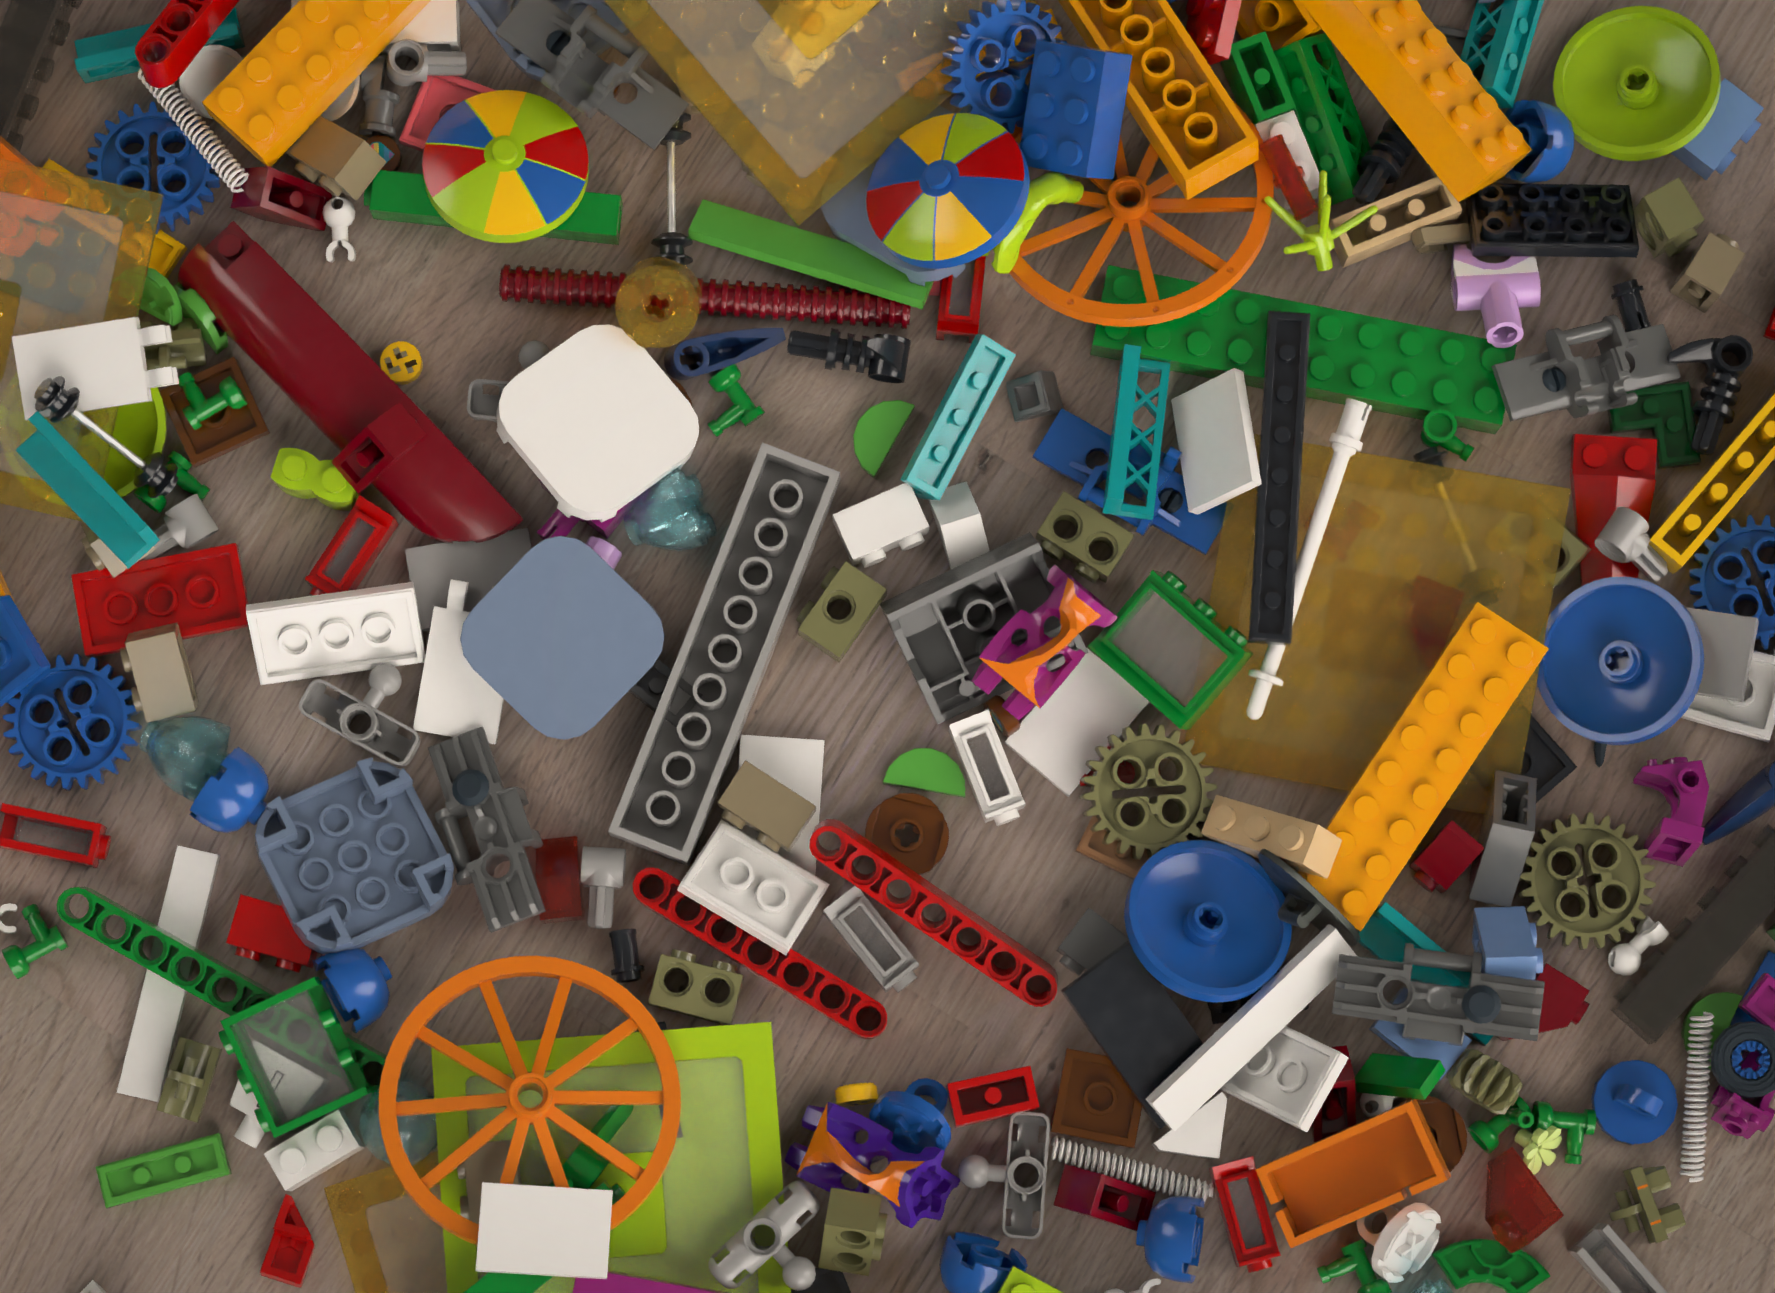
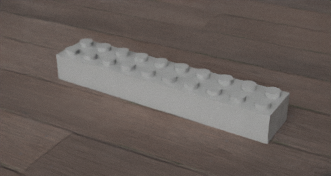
M762 442L609 827L608 833L611 837L683 865H690L841 481L839 471ZM681 678H683L693 687L696 705L679 720L676 728L666 720L668 710L676 715L691 697L678 687ZM699 692L703 695L701 699L698 696Z

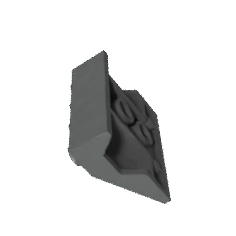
M1030 532L880 603L895 639L937 724L988 701L995 695L999 696L1015 688L1002 678L988 695L975 685L972 679L983 662L978 657L997 632L1020 609L1028 613L1036 610L1046 601L1054 589V586L1047 581L1049 569L1044 560L1039 542ZM1050 616L1045 621L1043 626L1044 634L1050 638L1059 634L1061 624L1057 617ZM1016 630L1011 637L1012 644L1022 645L1027 640L1028 634L1026 630ZM1079 633L1068 646L1074 650L1081 649L1087 654L1088 651ZM1056 654L1048 660L1046 665L1048 671L1063 665L1065 662L1064 656Z

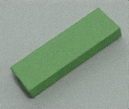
M221 1133L96 1167L106 1208L232 1174Z

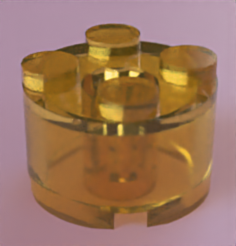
M664 257L645 259L630 269L617 292L615 310L618 322L623 331L641 347L664 348L675 345L687 337L696 324L701 309V287L694 273L685 265ZM653 295H657L659 300H668L664 310H660L658 306L652 307L650 305Z

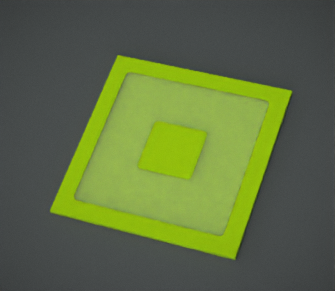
M761 1022L662 1030L671 1048L680 1083L681 1112L678 1134L668 1166L657 1186L630 1217L610 1231L608 1270L728 1293H791V1288L783 1280V1268L773 1256L735 1289H727L721 1285L708 1267V1262L712 1255L784 1189L772 1023ZM633 1032L554 1090L662 1091L655 1060L640 1032ZM606 1034L555 1038L544 1078ZM541 1039L515 1041L528 1073L532 1071ZM501 1042L458 1045L490 1066L515 1079ZM431 1048L434 1099L506 1092L434 1048ZM534 1090L524 1091L518 1097L519 1102L529 1108L538 1106L543 1100L541 1095ZM611 1105L554 1106L591 1131ZM634 1105L632 1113L608 1144L645 1169L658 1142L662 1126L663 1105ZM507 1107L435 1113L439 1163ZM546 1118L545 1120L561 1165H563L581 1142ZM515 1119L490 1141L512 1140L517 1120ZM530 1125L520 1158L522 1185L549 1186L553 1180L534 1127ZM609 1163L590 1189H595L601 1183L607 1181L611 1187L618 1183L627 1193L636 1181ZM456 1168L440 1181L441 1202L461 1215L460 1196H467L466 1179H459ZM784 1193L777 1199L780 1205L785 1202ZM760 1224L753 1228L752 1236L755 1243L763 1247L774 1244L775 1232L770 1226ZM443 1228L447 1293H463L489 1272L476 1271L477 1245L467 1242ZM724 1248L715 1257L717 1264L730 1253L727 1248ZM744 1269L733 1281L738 1283L749 1272ZM554 1276L533 1293H573L575 1277Z

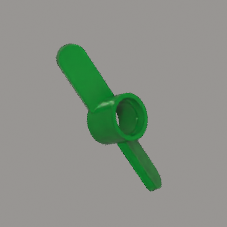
M611 1105L591 1132L608 1143L630 1116L634 1105ZM580 1143L562 1167L570 1188L590 1189L610 1162L583 1143ZM553 1181L549 1184L550 1187H555Z

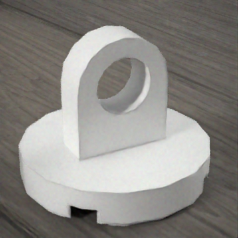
M1416 1202L1404 1207L1401 1211L1390 1205L1358 1219L1357 1229L1364 1240L1374 1246L1371 1258L1373 1270L1389 1283L1403 1281L1404 1278L1401 1275L1407 1271L1412 1274L1418 1271L1429 1259L1438 1243L1440 1231L1436 1229V1224L1441 1223V1219L1438 1213L1428 1205ZM1384 1212L1387 1217V1224L1382 1232L1375 1234L1372 1230V1221L1377 1214Z

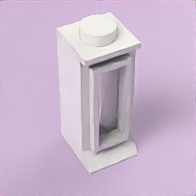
M989 709L950 724L948 731L984 822L987 823L994 820L996 826L1019 818L1018 810L1025 807V801L992 722Z

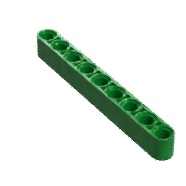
M69 888L58 898L57 912L64 922L230 1016L253 1006L260 998L268 999L277 995L274 991L91 888ZM76 894L83 895L89 902L88 912L82 918L75 917L70 911V900ZM113 915L122 917L126 923L125 933L119 939L111 937L106 930V923ZM151 935L158 937L163 944L162 954L155 960L148 958L143 951L144 941ZM187 956L195 958L200 965V973L194 980L185 979L180 972L181 961ZM223 977L232 979L237 986V994L231 1001L222 1000L217 994V984ZM290 1001L275 1008L274 1015L268 1022H262L257 1018H253L244 1023L343 1079L337 1064L332 1062L327 1055L328 1044L314 1014ZM296 1019L305 1020L311 1027V1036L305 1043L295 1041L290 1034L291 1024ZM345 1032L362 1071L369 1061L379 1062L384 1067L387 1055ZM368 1082L372 1093L379 1092L380 1084Z

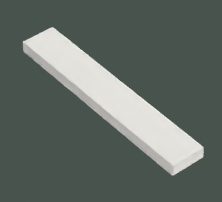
M177 845L158 926L198 949L220 855ZM156 936L150 959L153 960L159 958L163 951V944ZM190 956L185 957L180 964V972L188 980L191 978L195 958ZM148 969L117 1093L159 1102L187 991Z
M1328 924L1146 1098L1147 1102L1170 1129L1175 1132L1337 977L1339 954L1357 956L1336 928Z

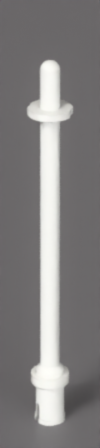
M1346 398V404L1336 433H1331L1329 438L1334 453L1296 562L1293 623L1349 458L1355 455L1356 451L1361 452L1363 446L1360 439L1372 406L1355 399ZM1268 644L1260 671L1255 669L1249 670L1248 676L1256 678L1246 709L1247 716L1251 720H1258L1262 716L1272 685L1283 686L1284 681L1277 677L1276 673L1286 645Z

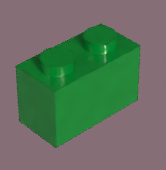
M1266 31L1232 43L1229 59L1220 63L1237 105L1246 113L1252 123L1255 125L1293 111L1296 105Z

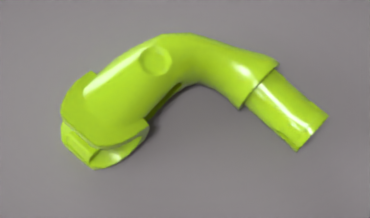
M1054 171L1030 181L1027 202L1019 220L1010 233L992 249L995 253L994 260L991 263L994 271L1000 274L1010 273L1018 259L1020 245L1036 218L1047 205L1059 204L1061 202L1074 204L1082 198L1084 187L1080 181H1076L1072 177H1065L1062 173Z

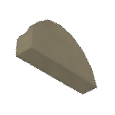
M1468 223L1422 227L1411 235L1413 245H1415L1417 252L1421 254L1448 250L1446 243H1471Z

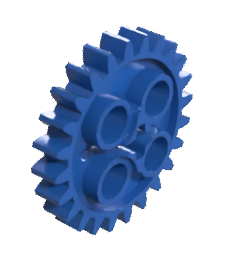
M997 0L996 5L989 1H983V13L974 9L968 10L971 19L969 24L958 20L957 25L962 32L960 37L948 36L949 41L955 45L954 51L943 52L944 57L952 60L951 66L941 69V73L952 76V80L944 86V90L956 93L951 99L950 104L962 108L960 113L984 116L1003 126L1009 133H1014L1015 124L1020 128H1023L1030 85V81L1027 85L1025 84V78L1028 71L1032 70L1034 56L1029 59L1026 58L1034 54L1036 40L1067 43V41L1055 38L1062 29L1061 26L1049 23L1052 15L1044 11L1039 12L1040 6L1030 2L1026 4V0ZM1021 30V41L1015 47V37ZM983 46H986V55L982 61H979L980 50ZM982 72H986V73H984V74H981L980 76H978V77L975 79V77H976L977 74L982 73ZM996 84V95L992 100H990V91L992 87Z
M154 101L150 103L149 110L145 113L142 112L138 104H134V116L128 117L122 110H119V124L116 125L106 120L104 123L108 134H94L95 141L100 148H88L89 158L95 161L86 164L87 173L94 176L88 180L90 190L98 191L94 195L97 205L107 203L105 212L109 218L120 212L119 222L122 227L133 219L136 231L139 233L144 228L145 223H151L154 234H158L160 223H166L171 232L175 231V220L179 218L186 225H190V211H194L199 215L204 214L201 200L214 202L213 192L209 188H220L221 185L219 177L214 175L216 174L215 169L211 167V164H208L207 159H204L203 155L196 149V145H193L188 136L184 134V131H181L180 127L169 116V113L165 109L163 113L157 111ZM198 120L193 122L189 127L193 126ZM202 124L199 125L194 131L199 129L202 126ZM153 134L158 136L157 201L151 200L152 181L149 170L152 168L150 136ZM210 134L206 135L201 141L206 139ZM174 142L185 145L184 149L179 153L172 154L165 151L167 145ZM132 143L144 146L137 154L131 155L123 152L124 148ZM172 181H181L186 184L179 192L173 193L165 190V187ZM130 182H140L144 185L139 192L133 194L123 190Z
M1748 515L1746 527L1741 528L1735 519H1731V532L1727 534L1723 529L1717 527L1715 528V533L1718 541L1715 543L1706 539L1703 542V546L1708 551V554L1695 553L1694 560L1702 568L1690 569V577L1700 581V583L1690 586L1689 590L1692 595L1702 596L1693 603V608L1707 609L1708 611L1737 615L1734 611L1737 603L1743 600L1755 603L1758 611L1752 617L1759 620L1756 640L1760 639L1763 649L1768 650L1769 638L1775 637V596L1773 594L1775 591V564H1764L1759 560L1758 554L1764 548H1775V528L1771 527L1769 515H1765L1761 525H1756L1752 515ZM1743 549L1749 550L1760 580L1767 579L1765 580V594L1773 607V616L1766 614L1757 587L1755 585L1749 586L1751 584V572L1741 554ZM1729 562L1736 563L1742 569V573L1736 579H1724L1718 573L1719 568L1723 564Z
M74 654L71 665L67 664L64 657L57 655L55 668L50 666L20 691L21 696L19 699L11 698L7 702L16 708L15 713L3 715L5 721L14 724V728L3 733L4 737L17 740V743L8 750L9 753L12 755L24 754L18 766L24 770L34 765L30 777L36 781L47 773L46 785L51 788L57 784L59 778H61L63 789L66 791L71 790L74 780L78 781L82 789L87 790L89 777L92 776L98 783L104 784L102 771L108 769L116 775L119 774V770L114 762L117 759L129 762L131 760L130 757L123 751L125 746L134 747L139 744L129 736L130 731L141 730L142 726L137 722L131 721V716L137 715L140 712L136 711L134 705L127 704V702L132 700L131 689L121 691V688L127 681L126 678L120 675L110 680L114 668L107 664L98 671L99 660L95 657H91L86 666H83V660L79 654ZM83 684L90 685L92 689L90 700L85 704H75L73 700L75 689ZM57 689H61L69 711L78 718H81L76 722V726L90 749L88 756H84L76 734L69 728L64 727L69 723V719L55 696ZM51 703L54 708L52 718L46 723H37L35 718L37 708L41 704ZM101 721L108 722L110 726L108 737L101 742H94L91 738L93 726ZM69 740L72 745L71 754L65 760L56 761L53 756V748L59 741Z

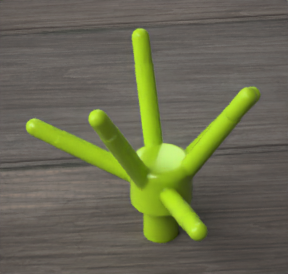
M1325 170L1319 173L1317 224L1306 227L1295 216L1281 207L1272 197L1267 196L1264 199L1265 203L1304 241L1303 243L1284 247L1283 252L1288 255L1306 251L1308 255H1314L1318 271H1327L1333 267L1330 251L1335 247L1334 239L1378 211V207L1372 205L1331 230L1329 227L1331 196L1327 194V172Z

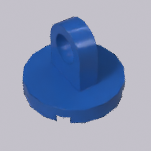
M1641 1060L1619 1062L1605 1070L1595 1083L1591 1097L1592 1110L1596 1112L1597 1123L1601 1130L1615 1141L1630 1145L1650 1143L1664 1135L1674 1122L1678 1107L1676 1089L1668 1075L1656 1065Z
M929 1078L913 1081L905 1092H886L879 1096L869 1113V1119L894 1132L891 1143L903 1152L918 1154L925 1147H937L945 1151L951 1141V1128L943 1116L947 1106L948 1094L944 1086L936 1080ZM919 1096H931L937 1103L932 1105Z

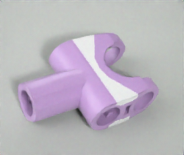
M1453 244L1451 295L1454 310H1481L1487 342L1496 348L1511 347L1522 339L1524 333L1519 308L1539 307L1541 286L1535 256H1511L1504 262L1486 263L1473 256L1471 250L1467 249L1466 244Z

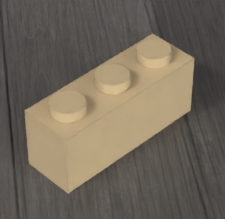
M1437 176L1331 220L1329 227L1333 230L1370 206L1376 205L1378 207V211L1334 239V249L1344 268L1410 241L1412 233L1419 228L1455 223L1462 212L1460 203Z
M1220 795L1215 796L1201 834L1214 842L1231 846L1252 857L1259 858V852L1262 849H1266L1292 869L1328 879L1342 843L1341 838L1319 824Z

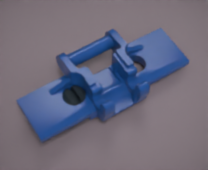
M1061 408L1035 451L1033 458L1083 486L1078 496L1080 501L1086 503L1089 500L1103 508L1105 490L1098 486L1100 482L1106 480L1108 462L1102 466H1095L1094 469H1090L1087 467L1085 460L1094 451L1103 452L1109 459L1111 435ZM1140 444L1129 451L1128 461L1137 471L1150 463L1151 456ZM1171 446L1168 452L1164 453L1161 451L1153 519L1116 516L1137 527L1136 532L1143 536L1148 528L1153 525L1206 555L1235 505L1226 501L1199 515L1188 512L1183 476L1175 472L1182 452ZM1148 472L1146 475L1143 476L1144 480H1145L1147 483H1148L1149 472ZM1136 482L1125 489L1126 493L1146 503V494Z

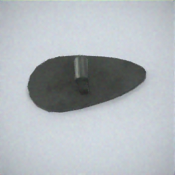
M1262 849L1259 852L1258 857L1263 869L1285 897L1278 911V918L1281 921L1299 928H1306L1311 923L1320 931L1330 924L1338 930L1349 946H1355L1360 941L1359 933L1354 926L1300 874L1270 851Z

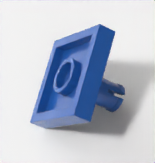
M10 595L0 596V707L51 666Z

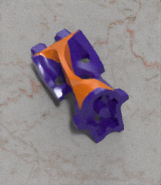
M827 1102L825 1108L812 1105L807 1106L802 1118V1126L814 1131L808 1147L794 1142L785 1157V1162L798 1171L797 1177L828 1192L831 1191V1188L869 1193L870 1188H872L888 1200L896 1212V1218L902 1225L913 1228L921 1218L941 1220L946 1200L951 1191L958 1187L960 1178L941 1167L945 1153L944 1150L937 1147H925L918 1154L903 1152L891 1143L894 1132L867 1117L832 1102ZM860 1130L868 1132V1140L863 1144L856 1142V1134ZM884 1158L888 1159V1165L883 1171L879 1173L872 1172L870 1169L871 1164ZM846 1174L852 1175L858 1180V1186L854 1189L845 1187L842 1183V1177Z

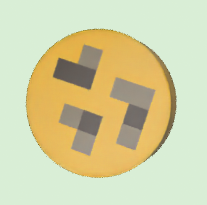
M398 341L391 343L383 350L380 357V366L395 384L405 385L419 377L423 368V361L418 349L414 345Z
M855 1083L840 1086L835 1090L836 1104L842 1107L874 1103L878 1099L877 1085H874V1083Z

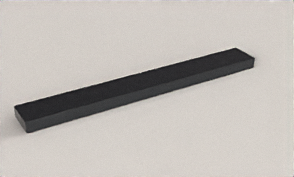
M1268 311L1259 451V471L1262 484L1257 486L1248 643L1290 646L1292 641L1310 313Z

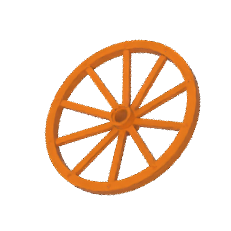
M1234 102L1258 139L1259 160L1252 163L1257 185V197L1190 198L1189 200L1186 198H1156L1176 186V182L1171 174L1167 173L1150 185H1146L1159 158L1151 144H1149L1136 175L1129 176L1120 135L1115 164L1117 179L1113 182L1111 179L1088 178L1105 194L1084 191L1082 198L1074 203L1100 208L1101 210L1024 240L1020 245L1018 259L1009 274L1024 290L1049 308L1084 322L1104 326L1135 327L1164 323L1186 316L1212 303L1237 283L1250 268L1262 249L1269 231L1273 210L1265 203L1264 199L1267 196L1274 199L1273 172L1266 146L1257 128L1246 113ZM1015 124L1014 133L1010 134L1019 144L1023 128L1017 127ZM1133 201L1137 203L1136 205L1131 207H1125L1121 205L1123 202ZM1254 212L1245 238L1236 252L1226 262L1154 213ZM1111 222L1070 293L1044 279L1022 258ZM1147 226L1215 273L1190 290L1159 300L1142 228ZM1122 231L1129 232L1146 303L1112 304L1083 298Z
M537 955L507 957L478 964L451 977L430 992L413 1009L396 1034L385 1059L379 1089V1122L382 1140L388 1160L400 1184L414 1203L431 1220L453 1235L475 1245H478L479 1224L454 1212L430 1192V1189L515 1119L517 1122L500 1183H514L530 1125H533L554 1186L570 1188L545 1120L547 1118L636 1181L629 1191L612 1205L611 1231L630 1217L645 1202L659 1183L674 1150L681 1112L680 1083L671 1048L659 1025L644 1005L622 985L593 968L561 958ZM527 976L559 979L531 1073L527 1072L492 984L494 981ZM572 983L602 996L629 1018L544 1078ZM479 987L515 1079H512L425 1026L441 1009L454 999ZM637 1029L653 1055L662 1091L554 1090ZM416 1038L506 1091L505 1093L396 1102L401 1071ZM534 1090L541 1095L543 1100L538 1106L529 1108L519 1102V1095L524 1091ZM554 1105H663L662 1126L658 1142L646 1168L640 1167ZM507 1107L421 1179L419 1178L403 1148L398 1130L397 1116Z

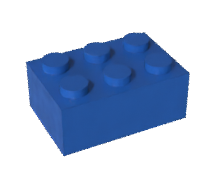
M1036 40L1020 149L1025 156L1028 167L1085 178L1113 179L1133 55L1067 43Z

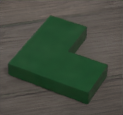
M1689 381L1655 385L1627 392V394L1632 392L1637 394L1638 400L1635 404L1607 410L1611 434L1652 429L1653 439H1657V469L1699 465L1701 463L1700 454L1693 451L1690 447L1696 424Z

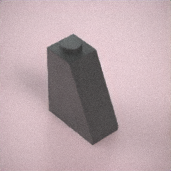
M1495 770L1478 837V842L1484 849L1472 862L1469 899L1482 901L1486 904L1511 906L1535 833L1537 778Z

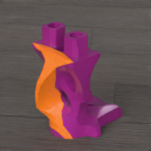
M1055 564L1049 570L1047 581L1054 586V589L1046 601L1032 613L1020 609L997 632L978 657L983 662L972 679V682L988 695L1002 678L1015 687V690L1005 700L1002 707L1018 720L1031 711L1035 705L1041 708L1085 656L1086 653L1081 649L1074 650L1068 646L1072 640L1088 626L1096 625L1104 628L1113 624L1118 618L1100 599ZM1050 616H1055L1060 621L1061 629L1057 636L1050 638L1044 634L1043 626ZM1018 629H1024L1028 634L1027 640L1020 646L1012 644L1011 637ZM1056 654H1062L1065 662L1060 669L1054 672L1048 671L1046 667L1048 660Z

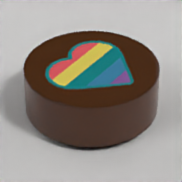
M376 135L367 139L366 142L386 161L381 170L397 172L401 165L402 156L396 142L383 135Z
M995 695L986 701L983 706L985 711L989 709L992 722L996 728L1008 738L1020 729L1021 724L1018 719L1002 707L1005 700L1001 696Z

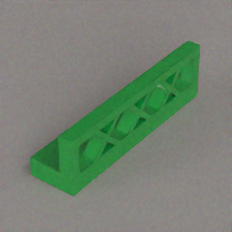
M1326 33L1298 40L1275 50V56L1296 105L1294 109L1295 115L1319 173L1322 170L1327 172V194L1331 196V206L1355 197L1352 194V190L1360 178L1357 164L1361 166L1362 157L1371 148L1330 38ZM1317 45L1323 61L1322 65L1317 62L1311 46ZM1329 87L1335 93L1337 99L1336 104L1333 101H1331L1330 95L1328 93ZM1343 125L1349 131L1351 142L1347 141L1344 136Z

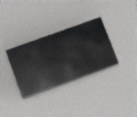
M1492 183L1465 198L1473 256L1637 258L1639 242L1629 185Z
M1128 940L1063 988L1061 992L1158 1129H1162L1166 1126L1165 1122L1147 1102L1146 1098L1185 1062L1203 1042L1161 982L1154 978L1139 961Z

